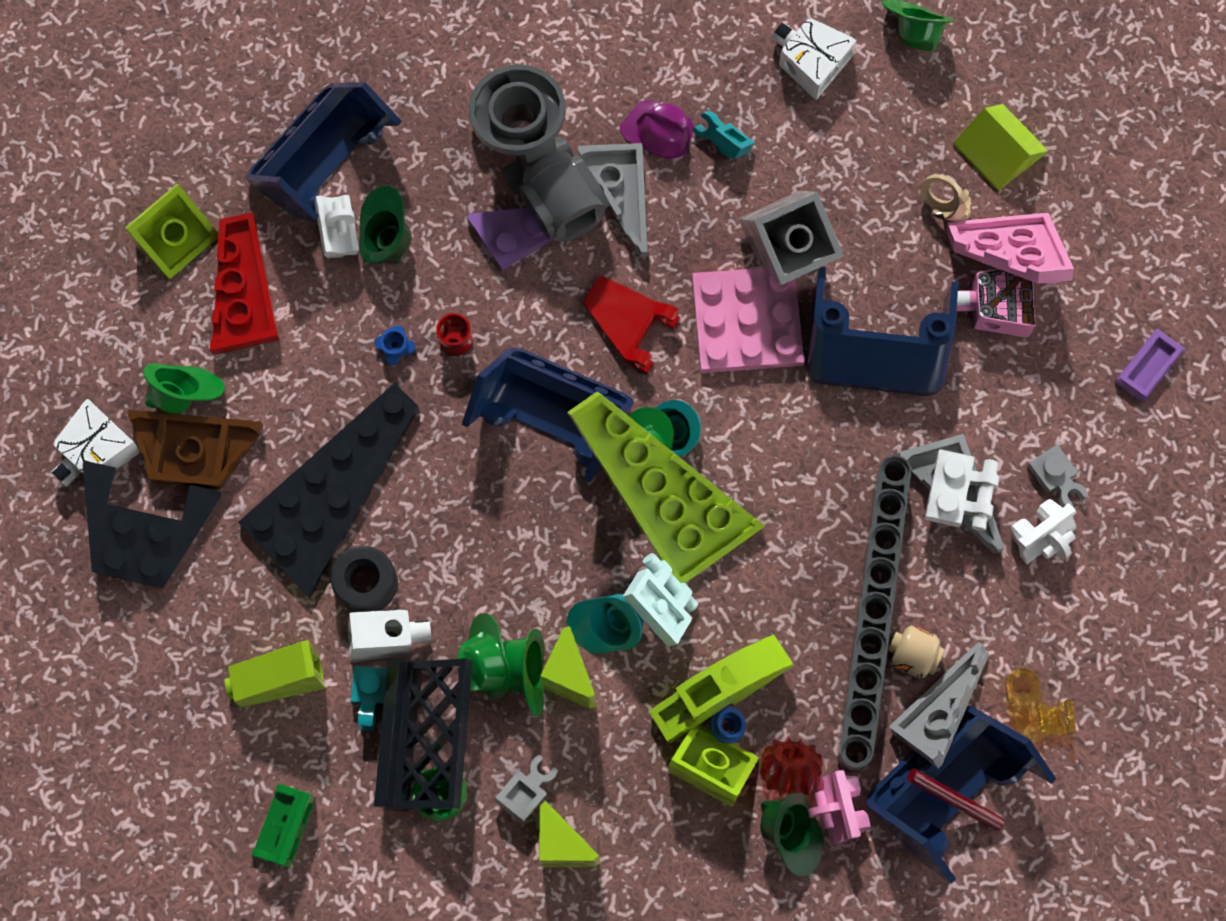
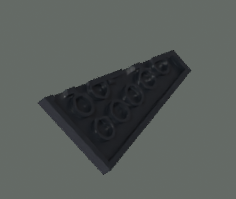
M396 383L391 385L238 522L309 599L313 595L323 573L332 562V558L342 540L347 536L369 498L379 476L383 474L387 467V463L394 450L402 441L419 411L418 405Z

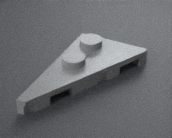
M642 143L578 146V155L583 159L608 199L610 210L639 258L648 257Z
M964 434L901 451L898 456L904 457L909 462L911 473L930 491L939 449L971 456ZM973 463L972 470L977 471L975 464ZM969 485L967 501L977 502L978 486ZM963 514L962 523L993 554L1000 553L1005 549L993 514L992 518L987 521L985 531L972 529L973 516Z
M980 642L974 645L889 726L895 737L937 768L944 762L988 659L989 653L984 645Z

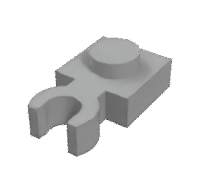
M1058 444L1028 463L1027 467L1047 494L1055 489L1059 492V502L1062 507L1068 503L1073 506L1068 498V493L1070 492L1076 493L1082 501L1088 497L1085 487L1072 481V478L1078 474V471Z
M541 755L536 756L532 760L528 776H525L518 770L494 799L495 803L521 824L527 820L545 798L547 793L540 786L550 784L558 772V769L554 767L549 774H540L537 766L543 759Z

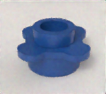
M398 325L386 330L374 342L375 348L384 353L385 361L389 365L398 364L401 357L406 354H412L415 351V343L408 340L404 328ZM398 343V346L393 348L392 344Z

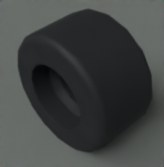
M357 546L346 550L337 558L331 570L330 582L334 594L345 608L352 612L381 611L391 603L397 592L398 578L392 562L384 552L371 546ZM363 567L373 569L378 576L376 587L367 593H359L351 586L353 573Z

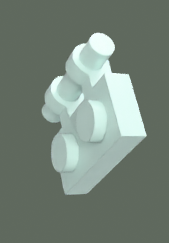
M650 553L643 560L647 569L637 572L623 598L669 647L678 644L692 620L688 613L697 608L698 602L691 596L692 590L686 583H680L675 578L670 565L665 560L660 561L654 553Z

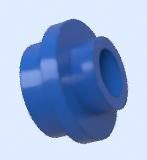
M725 707L711 716L710 731L719 742L731 744L743 737L746 730V721L739 710L733 707ZM723 720L731 722V732H726L722 728Z

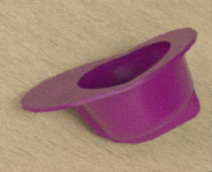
M649 100L640 101L619 125L620 132L626 141L631 144L642 143L644 150L667 159L679 158L687 153L694 133L692 129L695 127L691 119L676 105L669 103L661 104Z

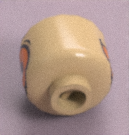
M908 626L903 634L895 632L887 652L893 654L892 665L894 668L921 679L927 676L928 673L934 675L942 658L944 648L939 647L940 639L938 636L918 627Z

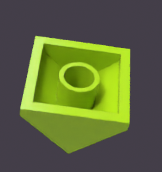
M1004 104L983 108L953 143L997 191L1048 152Z
M179 184L173 186L125 227L135 245L169 280L212 244L219 234Z
M568 626L562 629L541 673L543 688L583 707L593 709L597 707L595 693L571 628Z
M699 724L691 729L669 763L668 772L733 807L759 757L734 743L725 744L719 742L714 738L709 729Z
M546 801L540 805L539 861L542 867H596L600 863L599 855Z

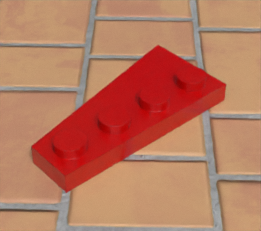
M253 212L220 219L217 247L218 268L214 291L216 292L215 308L212 313L213 334L212 339H210V352L212 355L280 340L255 215Z

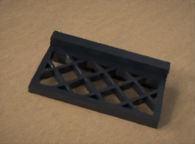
M467 658L411 662L400 659L388 660L374 807L392 811L460 809L473 660ZM459 668L458 682L450 689L444 679L453 669ZM421 670H427L432 679L421 691L419 689ZM439 686L446 696L434 709L428 701V697ZM452 704L456 709L455 719L447 726L440 716ZM423 706L429 716L417 727V710ZM436 723L442 734L431 745L424 735ZM449 741L453 746L452 756L444 763L437 753ZM419 742L426 752L414 764V746ZM432 760L439 771L427 782L421 771ZM446 778L449 783L448 800H440L434 790ZM416 779L422 790L414 800L409 801L410 786L413 780Z

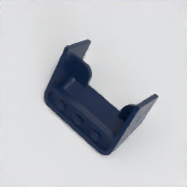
M366 82L331 83L313 98L252 166L246 175V180L255 189L293 217L315 221L319 217L315 212L314 203L315 197L320 196L316 192L318 188L356 145L366 143L371 145L382 136L384 132L382 128L384 126H399L402 120Z
M820 267L814 288L807 357V373L814 382L824 385L922 396L937 394L945 383L952 350L959 282H951L944 299L943 313L936 312L925 316L920 323L918 337L849 329V312L847 308L839 302L823 300L826 267Z
M509 348L478 374L461 425L469 427L478 417H483L486 423L493 426H502L516 419L575 445L573 454L578 458L577 460L581 465L588 467L584 479L591 482L602 467L567 412L596 392L602 394L628 416L634 402L630 396L534 353L520 348Z
M967 706L944 762L939 768L912 750L871 790L867 798V804L875 816L917 860L952 884L956 877L941 858L949 845V840L941 828L959 810L907 781L909 772L915 768L969 799L989 780L1001 786L1011 785L1018 782L1027 771L1032 772L1050 784L1056 780V777L1029 738L975 707Z

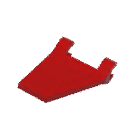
M600 274L583 301L586 309L625 362L645 374H648L654 362L650 360L652 354L639 349L653 323L655 320H658L660 323L674 329L680 320V316L677 315L679 312L678 308L670 304L654 301Z

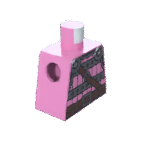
M1000 269L978 272L972 282V291H958L957 311H973L974 329L1030 337L1035 327L1033 282Z

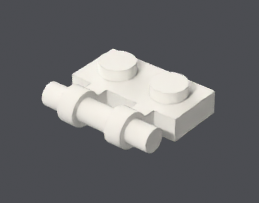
M939 449L924 520L960 527L964 514L973 516L972 529L985 531L987 521L992 518L994 506L991 505L993 490L998 488L1000 476L997 475L999 463L995 460L987 459L984 461L982 472L973 471L975 457ZM969 485L979 487L977 502L966 500Z

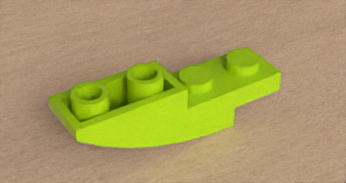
M771 635L725 657L675 688L677 690L675 694L649 710V713L667 742L671 744L732 703L735 706L793 667L794 664L776 636Z

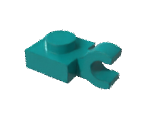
M705 111L700 115L707 121L708 129H705L702 125H697L692 129L694 134L700 138L710 137L709 140L717 146L718 151L722 155L734 160L748 154L755 144L752 139L731 123L725 125L712 111Z
M354 666L350 702L352 705H361L358 715L360 730L375 731L377 706L384 705L387 668Z

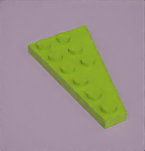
M599 392L594 393L567 412L660 561L665 560L670 565L672 574L680 583L688 582L765 527L764 524L754 518Z

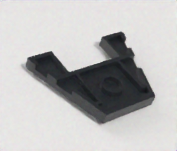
M84 460L82 466L92 573L164 588L216 506L222 492L190 485L182 520L108 504L116 467Z

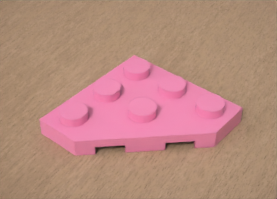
M1049 213L947 222V235L955 253L1038 284H1056L1062 281L1073 280L1074 267Z

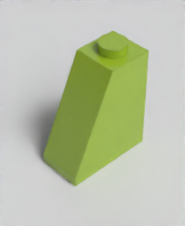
M309 640L228 666L230 677L225 678L227 696L229 700L234 699V702L239 707L326 688L320 654Z

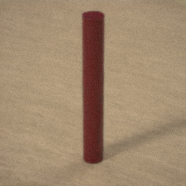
M915 768L909 772L907 776L909 783L995 831H999L1003 827L1004 818Z

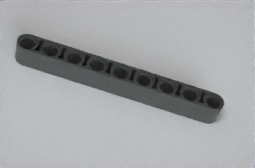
M898 455L886 457L881 462L875 477L837 750V760L840 766L849 772L863 770L870 763L874 754L911 478L909 462L904 457ZM894 469L900 473L902 479L891 481L886 477L884 471ZM886 502L893 504L897 509V514L887 515L883 513L880 509V504ZM885 536L891 540L893 547L881 549L877 546L875 538ZM874 570L883 571L888 577V582L885 584L875 583L870 576V572ZM870 604L879 606L883 611V617L880 619L869 617L865 607ZM864 639L874 640L879 647V652L876 654L865 653L861 648V641ZM860 674L869 675L874 682V688L870 690L861 689L856 683V676ZM856 709L865 711L869 717V724L866 726L856 725L851 719V712ZM850 745L859 746L864 752V760L860 763L850 761L846 756V747Z

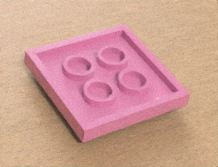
M767 268L692 273L701 373L804 366L796 279L780 285Z

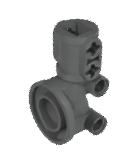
M528 65L504 66L486 75L475 87L469 102L470 122L475 134L483 144L492 150L507 155H516L517 161L502 169L504 176L516 195H521L526 207L549 240L556 237L558 241L565 242L584 235L601 221L605 210L609 207V202L603 189L583 159L578 154L573 155L571 148L563 137L555 139L563 127L566 116L565 99L559 84L545 71ZM525 121L531 123L529 126L523 128H514Z

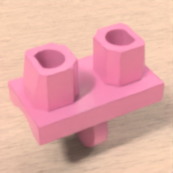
M844 770L815 779L817 792L814 794L817 807L808 809L809 818L820 816L823 830L827 829L831 845L860 837L862 832L870 829L871 825L868 814L864 810L855 811L851 799L860 796L861 787L857 776H845Z

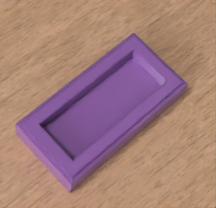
M1156 329L1119 375L1115 383L1141 402H1144L1185 348L1159 329Z

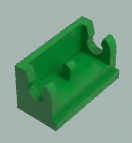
M277 784L275 795L251 856L290 869L316 797L310 793Z

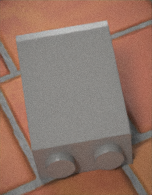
M798 191L738 218L752 251L780 285L844 257L818 192Z

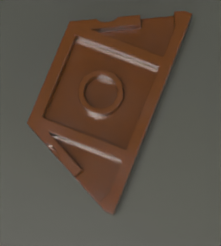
M139 410L128 411V417L133 425L139 450L144 458L148 478L152 483L193 485L202 488L222 489L264 428L260 421Z

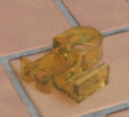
M1018 668L1006 677L1004 681L1005 703L1012 706L1013 726L1016 732L1029 738L1032 742H1039L1045 736L1072 735L1076 732L1073 699L1058 702V706L1047 707V702H1042L1039 678L1032 670ZM1023 676L1029 680L1031 691L1028 695H1019L1013 690L1012 681L1014 677ZM1061 708H1063L1065 726H1063Z

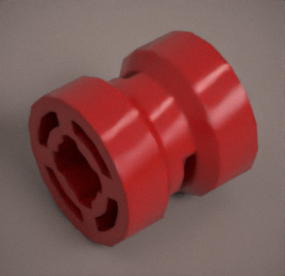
M448 313L438 321L436 333L442 350L452 356H461L467 353L473 344L471 326L467 318L462 314Z

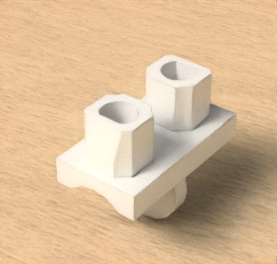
M349 195L333 198L316 196L314 203L316 213L319 215L317 220L324 256L327 258H341L345 255H357L359 246L354 224L355 216L351 208Z
M1049 499L1037 509V517L1042 521L1037 527L1034 528L1026 519H1021L1011 527V536L1019 546L1020 557L1026 564L1041 554L1046 559H1049L1054 554L1062 559H1066L1072 554L1069 543L1076 539L1072 532L1076 529V523L1073 519L1076 510L1069 503L1062 508L1056 502Z

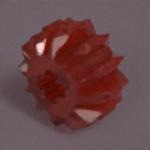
M788 736L784 742L774 739L771 746L765 747L761 756L759 771L761 780L766 782L767 790L777 789L779 796L785 793L791 794L796 792L809 796L811 790L818 788V783L821 781L822 755L816 753L815 745H804L803 738L797 742L792 741Z

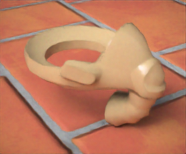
M941 174L928 176L922 182L920 188L921 196L926 204L933 209V214L944 216L946 220L953 222L965 221L971 217L972 203L967 189L962 191L961 187L954 180ZM934 182L947 184L953 190L954 198L949 201L938 199L931 192V184Z

